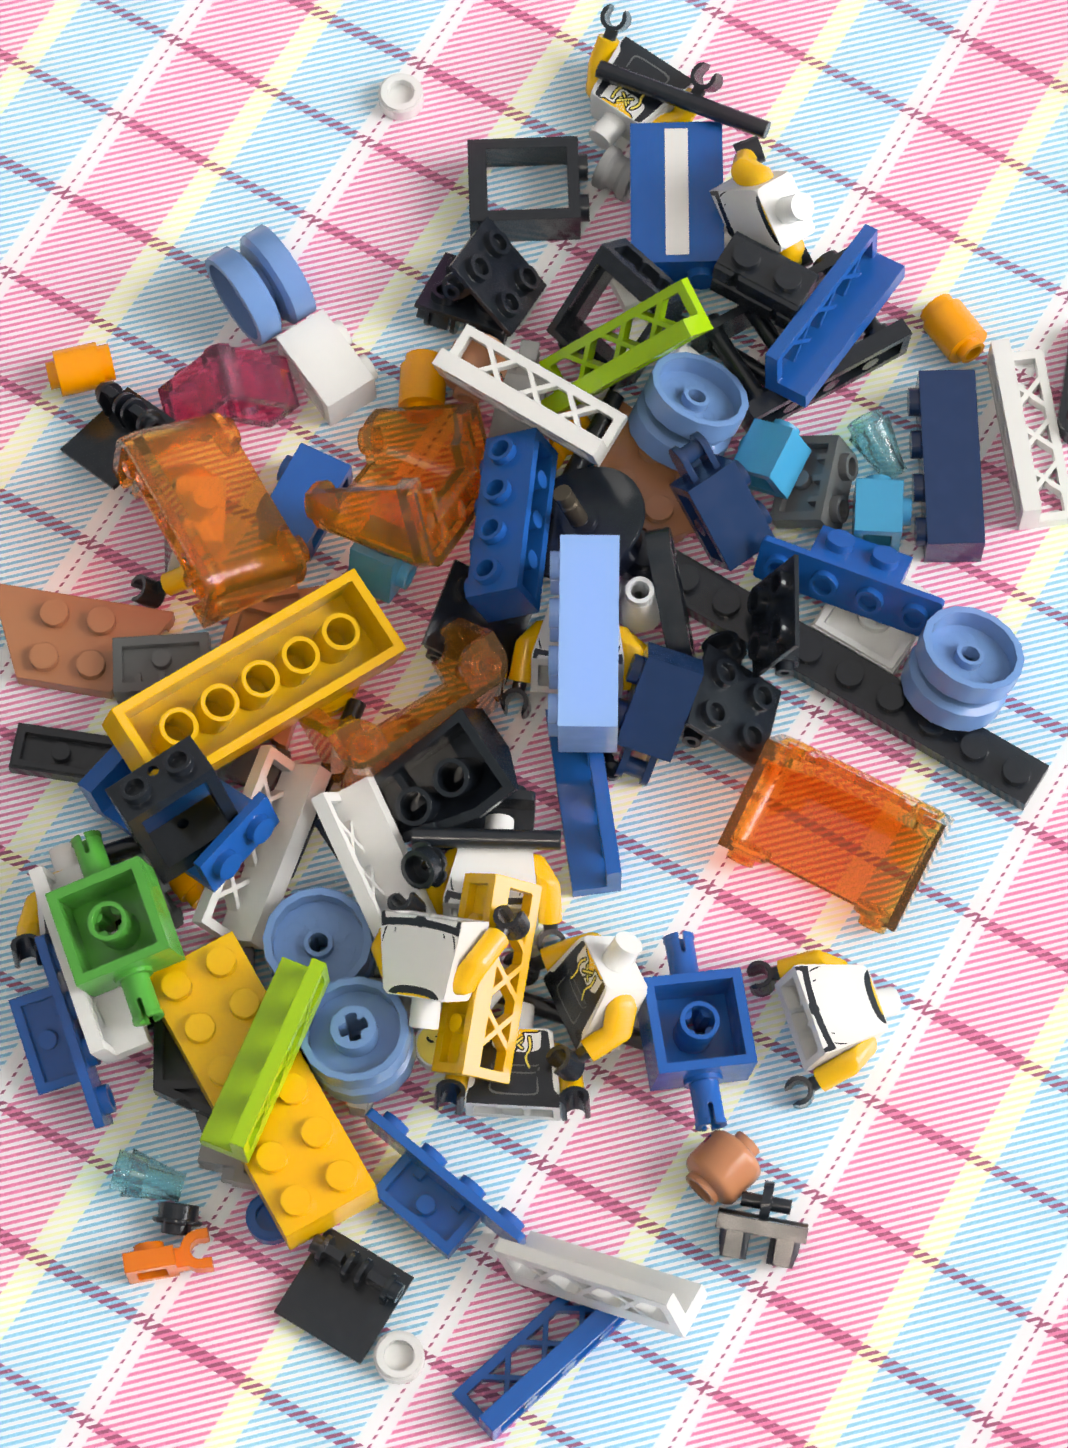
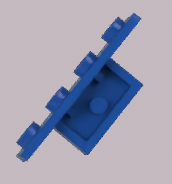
M825 525L822 526L810 550L766 535L761 542L753 571L754 577L763 580L794 554L799 555L800 594L918 637L927 620L938 610H942L945 604L943 598L903 584L913 557L900 553L890 546L878 545L853 536L848 531L834 529Z
M50 934L36 936L34 940L49 987L8 1001L38 1095L80 1082L95 1129L114 1123L111 1114L115 1113L117 1108L110 1086L107 1083L101 1084L96 1068L97 1065L101 1064V1060L89 1052Z
M370 1108L365 1114L367 1127L402 1155L376 1185L379 1202L448 1260L481 1222L500 1238L522 1245L526 1244V1236L521 1231L525 1226L516 1215L503 1206L496 1211L485 1202L483 1197L486 1193L475 1181L464 1174L458 1179L444 1168L448 1163L447 1160L428 1143H424L420 1148L406 1136L409 1129L391 1112L386 1111L382 1116L375 1109Z

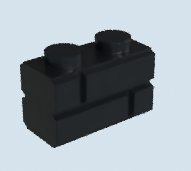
M736 231L713 268L710 290L767 321L773 320L775 325L785 329L816 289L819 275Z

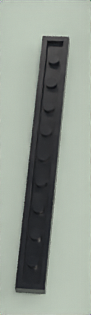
M642 530L640 552L632 566L621 577L629 581L634 577L642 576L648 578L653 583L645 531ZM676 549L688 615L715 632L727 630L736 632L739 639L746 643V650H748L749 639L752 635V615L749 614L747 609L750 592ZM799 621V666L794 668V675H792L794 678L1023 811L1046 776L1049 765L985 728L970 732L956 731L931 723L912 707L904 695L901 679Z

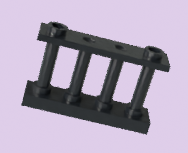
M847 248L838 253L836 250L824 253L816 259L812 267L808 268L819 275L817 286ZM737 306L722 315L713 313L707 316L713 329L692 340L691 348L701 354L713 347L727 369L739 379L747 392L749 408L741 423L746 434L754 418L773 423L775 419L784 420L804 409V407L762 387L730 340L731 337L753 326L769 350L780 336L779 331L771 320L767 321L741 306ZM875 316L864 330L863 340L852 346L808 406L905 354L912 336V332L905 321L900 319L888 326L886 323L880 324Z

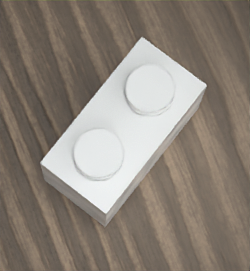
M324 309L319 310L276 337L280 360L330 427L377 398L375 379L378 378V373L373 363L365 354L361 356L356 354L350 345L353 341L344 324L339 319L333 322Z

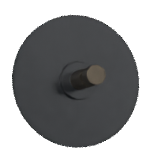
M590 466L566 472L555 478L544 577L550 579V551H560V535H620L619 577L632 566L641 548V531L645 521V503L641 491L629 476L613 468Z

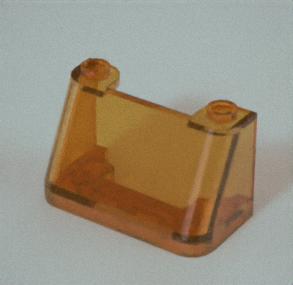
M462 403L374 409L366 419L364 426L359 429L357 438L359 450L365 455L367 464L347 488H335L333 483L328 480H318L313 483L305 493L304 505L307 517L319 529L419 568L439 567L476 519L474 505L479 496L481 481L480 462L484 458L487 438L479 404Z
M218 412L137 430L118 438L112 471L123 490L133 485L132 493L135 499L142 498L181 564L184 570L182 579L187 588L192 586L194 594L200 600L199 603L193 605L192 610L203 629L303 582L307 573L306 562H309L311 559L304 540L299 535L293 536L239 444L241 436L235 422L230 417L224 418Z
M460 617L440 629L441 634L445 638V648L441 658L436 659L431 664L442 684L377 726L365 719H356L352 715L344 719H334L329 717L319 707L298 720L324 766L331 772L333 781L339 788L344 789L365 777L375 776L460 708H483L487 715H490L498 708L505 687L508 658L494 631Z
M778 734L767 739L718 844L729 849L726 854L728 858L743 866L753 868L755 862L762 864L768 862L854 905L853 909L860 914L858 922L874 932L885 934L886 929L895 932L899 928L955 820L940 809L809 744L785 734Z

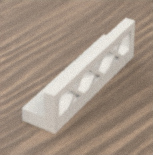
M466 324L450 352L441 347L432 362L440 376L530 428L536 427L542 435L598 467L629 419L624 413L469 324ZM472 340L488 349L491 365L477 368L461 359ZM495 353L507 359V361L497 363ZM515 367L526 370L531 388L520 391L515 390L502 382L500 371ZM535 376L547 382V384L537 386ZM559 389L568 395L571 411L561 414L553 412L541 404L539 394ZM575 399L587 405V407L577 409ZM600 413L613 421L602 439L583 429L579 418Z
M1010 338L991 340L986 362L1018 530L1068 524V474L1043 348L1012 352ZM1034 364L1036 380L1027 390L1018 384L1015 366ZM1038 388H1039L1040 398L1037 397L1036 395H1034V393L1036 392V390H1037ZM1026 403H1029L1044 414L1045 421L1036 432L1026 426L1023 411ZM1046 430H1047L1048 440L1045 439L1044 437H1042V435L1045 433ZM1034 445L1052 455L1053 463L1045 474L1034 468L1031 453ZM1054 473L1057 483L1050 479ZM1043 487L1060 498L1062 511L1041 513L1042 505L1039 492Z
M271 745L260 746L242 793L250 799H253L259 791L265 794L280 822L274 828L271 836L264 843L259 844L244 860L245 866L241 877L235 879L233 876L226 880L215 893L206 887L204 888L191 922L217 939L233 931L242 948L254 947V949L258 950L264 949L263 934L268 917L283 900L317 813L311 798L325 792L332 774L318 764L295 763ZM273 764L282 773L275 790L270 792L267 775ZM224 896L227 912L222 924H220L211 917L218 899Z
M365 777L338 792H322L311 798L374 939L380 929L381 910H390L387 905V899L391 894L400 893L408 900L409 894L415 892L425 902L426 913L437 914L426 889L412 887L402 875L401 861L408 850L374 777Z
M79 863L54 874L42 865L28 870L90 1054L108 1065L154 1046L147 1025L141 1027L133 1025V1018L122 987L92 997L75 984L45 894L84 878Z
M534 1231L529 1232L525 1245L500 1238L493 1250L513 1283L682 1338L686 1337L708 1296L702 1284Z

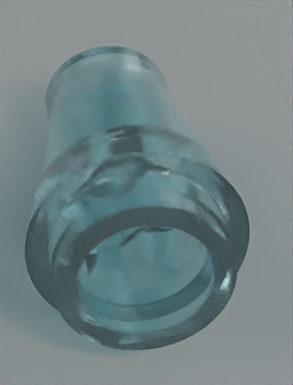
M880 409L863 414L847 426L851 434L848 440L878 474L887 475L894 479L907 470L889 416L884 417Z
M133 1148L132 1153L120 1149L109 1189L120 1191L119 1197L163 1199L179 1202L187 1173L177 1171Z

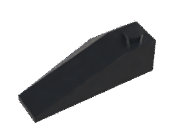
M460 708L373 776L404 843L411 841L412 827L452 828L482 818L519 789L510 748L483 708ZM319 818L313 824L338 860Z

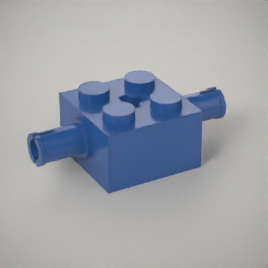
M683 931V938L679 939L678 932H674L662 938L670 975L644 978L647 985V995L637 1013L650 1091L675 1088L690 1089L695 1117V1130L706 1132L707 1125L709 1124L711 1131L718 1130L727 1126L719 1084L748 1080L758 1063L741 967L699 971L694 945V933ZM688 1024H693L694 1030H695L696 1032H704V1033H703V1034H695L694 1030L688 1029L687 1025H688Z

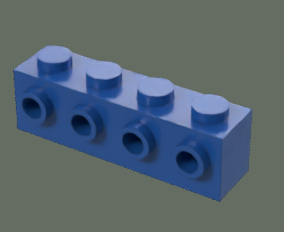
M536 427L486 438L484 458L480 462L481 481L479 496L474 505L476 519L474 535L469 543L471 558L468 578L464 582V592L468 603L488 623L539 613L558 452Z

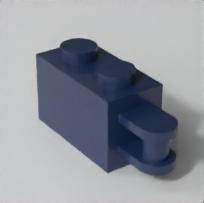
M696 431L690 435L691 441L681 448L674 446L669 450L670 458L681 476L669 484L710 562L732 571L759 553L761 542L766 535L775 537L769 527L772 524V518L767 508L759 500L754 499L748 487L751 484V478L744 466L737 460H731L714 454L705 437ZM700 458L702 463L693 468L691 464Z
M649 641L643 656L634 654L626 676V682L632 683L626 700L618 698L617 745L622 746L615 766L614 776L621 778L624 773L638 778L639 784L647 786L657 759L671 762L685 726V721L688 718L704 676L703 660ZM632 750L646 754V760L631 756Z

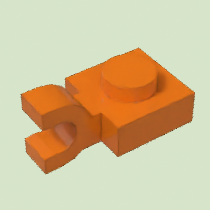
M200 1228L189 1232L184 1236L178 1248H174L173 1245L164 1246L162 1241H147L136 1244L133 1247V1252L122 1253L124 1272L130 1285L180 1276V1272L190 1270L196 1273L215 1271L212 1257L197 1259L192 1256V1250L196 1245L210 1242L208 1228Z

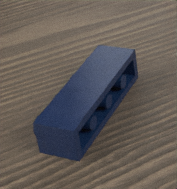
M919 370L916 387L908 388L907 391L908 416H916L917 431H910V459H918L919 474H912V501L921 502V517L914 518L915 546H923L924 563L981 562L985 547V527L975 370Z

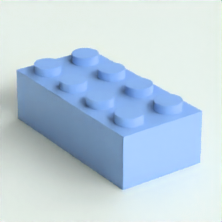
M560 535V551H550V595H559V598H549L550 642H558V646H549L548 676L549 689H558V694H548V737H558V752L617 753L620 535Z

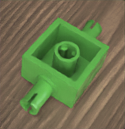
M101 831L83 832L86 840L82 841L79 834L70 840L84 878L48 892L45 896L76 986L92 997L122 987L133 1018V1025L135 1027L151 1024L149 1017L153 1016L154 1021L157 1022L165 1016L163 1009L160 1007L150 976L154 972L186 960L154 868L138 855L111 866L102 841ZM119 919L122 920V923L118 925V931L111 935L110 933L116 930L115 922Z

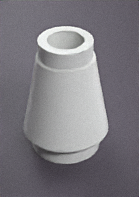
M642 576L629 580L619 599V622L633 632L642 633L650 631L661 622L654 585L648 578Z

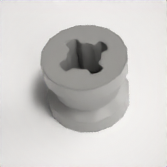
M611 145L600 158L594 170L591 184L599 190L607 188L614 192L616 199L627 202L630 199V159L623 155L622 149Z

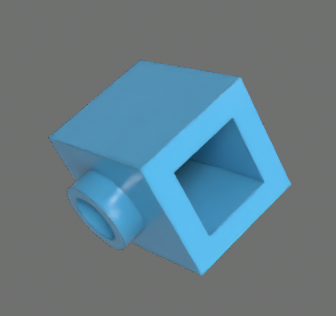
M754 418L747 434L740 440L738 452L734 460L739 461L744 466L751 478V484L748 485L749 489L788 499L811 453V449L800 437V430L795 425L782 419H775L772 423Z
M883 474L856 478L853 494V536L878 545L890 546L899 551L903 526H911L912 498L903 497L904 480H893L890 476Z
M372 517L350 547L348 571L355 568L372 596L390 604L399 589L406 590L414 579L417 570V564L413 562L415 535Z

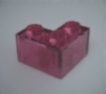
M217 343L207 347L200 357L187 367L176 371L174 377L158 388L163 412L182 425V428L171 439L207 444L235 422L271 428L300 406L286 357L265 353L263 350L232 347L227 343Z

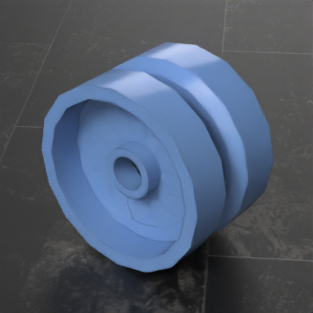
M263 224L240 238V252L226 246L205 260L206 271L221 302L242 332L258 346L263 345L282 332L281 318L296 324L316 311L313 293L300 267L279 237Z
M688 352L669 353L657 360L628 417L630 433L639 448L647 455L674 470L677 469L670 458L669 450L674 446L681 448L691 441L690 435L696 431L705 437L714 454L724 456L733 435L736 434L749 408L747 392L739 379L723 365L698 354ZM699 458L691 465L694 468L702 462Z
M953 606L938 610L927 620L919 635L917 645L912 648L904 664L900 678L904 695L912 707L928 721L949 730L970 732L986 727L997 717L1006 701L1007 694L1013 689L1021 675L1025 659L1021 643L1015 634L994 615L973 607Z
M324 887L299 890L282 900L268 917L263 934L265 958L272 978L282 957L307 967L312 958L325 962L330 978L329 984L340 978L358 976L370 978V976L373 977L376 962L371 952L374 937L359 904L342 891ZM326 946L325 950L320 951V947Z
M362 976L340 978L328 984L301 1045L307 1063L319 1086L335 1099L353 1104L378 1102L397 1092L410 1077L417 1057L415 1033L413 1028L409 1026V1016L399 996L386 993L381 981Z

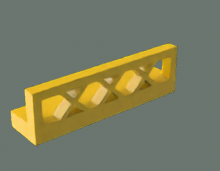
M465 873L458 917L489 922V928H495L497 925L493 920V913L498 906L508 904L509 892L512 890L523 893L521 911H524L530 920L531 927L527 935L522 939L516 941L508 940L514 951L512 964L504 970L497 958L474 992H472V996L468 1001L443 1002L431 1071L509 1084L542 886L500 874ZM500 989L505 999L503 1014L495 1020L490 1010L492 995ZM490 1040H492L497 1050L494 1070L480 1067L483 1046Z

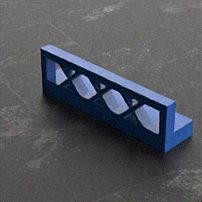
M867 224L863 226L766 352L765 388L806 408L905 278L904 265L877 253L878 229Z
M545 709L548 729V709ZM549 737L572 896L579 897L621 891L622 871L604 754L597 752H558V737Z
M557 1297L452 1393V1396L486 1434L495 1441L627 1319L581 1304L580 1306L568 1305L571 1301ZM557 1314L580 1315L579 1326L562 1341L548 1340L549 1321ZM543 1328L542 1340H530ZM520 1348L542 1349V1359L525 1375H510L511 1356ZM505 1362V1375L492 1374ZM483 1382L504 1383V1394L484 1412L468 1396Z

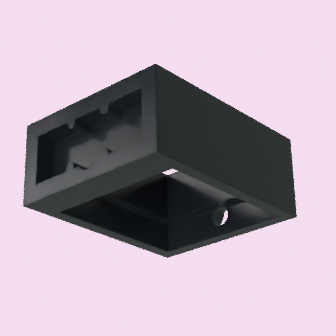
M578 136L467 140L470 237L484 218L488 216L498 229L507 236L510 242L581 239V222H590L589 194H580L579 181H588L587 153L578 154ZM567 165L568 208L488 211L487 167Z
M626 238L603 243L546 331L558 341L560 349L593 331L584 321L612 278L616 279L640 302L675 282ZM679 294L669 299L665 314L666 319L674 322L678 320L685 309ZM656 307L650 310L653 314H655ZM648 323L637 342L642 343L649 339L652 323ZM600 338L597 341L593 359L607 363L614 358L615 350ZM585 348L581 349L577 353L583 355ZM645 368L611 386L610 389L616 390L635 384Z
M190 735L105 789L140 851L151 867L154 868L163 885L195 866L193 862L238 815L214 768ZM152 770H159V772L156 775H149ZM201 784H205L210 795L148 834L142 822Z

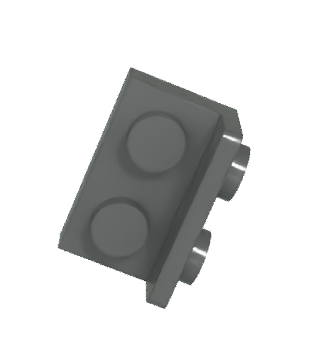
M840 435L800 436L811 449V453L788 499L774 497L770 514L772 524L777 529H821L823 525L834 529H842L843 523L847 521L849 516L848 498L851 484L858 474L857 457Z
M209 632L112 638L113 693L118 705L210 652L211 638Z

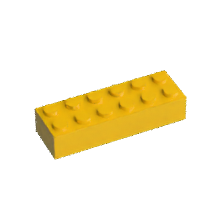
M355 568L115 706L109 711L102 723V727L131 772L189 735L216 771L390 668L407 648ZM152 770L149 775L154 776L159 770Z
M233 931L186 955V960L154 972L150 976L160 1007L165 1015L162 1020L212 1110L266 994L264 986ZM299 1050L249 1163L241 1161L289 1250L300 1246L314 1238L317 1234L329 1230L379 1202L375 1183Z

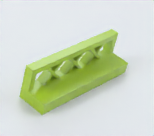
M687 277L675 282L539 361V364L561 378L563 376L557 363L564 359H569L581 364L579 377L571 384L595 396L712 330L713 326ZM679 294L690 317L674 322L666 319L665 314L669 299ZM656 307L655 314L648 312ZM635 318L652 323L650 337L642 343L629 339L632 322ZM620 328L619 335L613 333V331ZM600 338L617 344L614 358L607 363L593 359L597 341ZM585 348L583 355L577 353L581 349ZM559 389L541 400L543 406L557 414L571 409L568 395ZM575 399L576 406L580 405L581 402Z
M281 958L199 1139L201 1145L249 1163L330 982L325 962L312 958L307 967L290 959Z

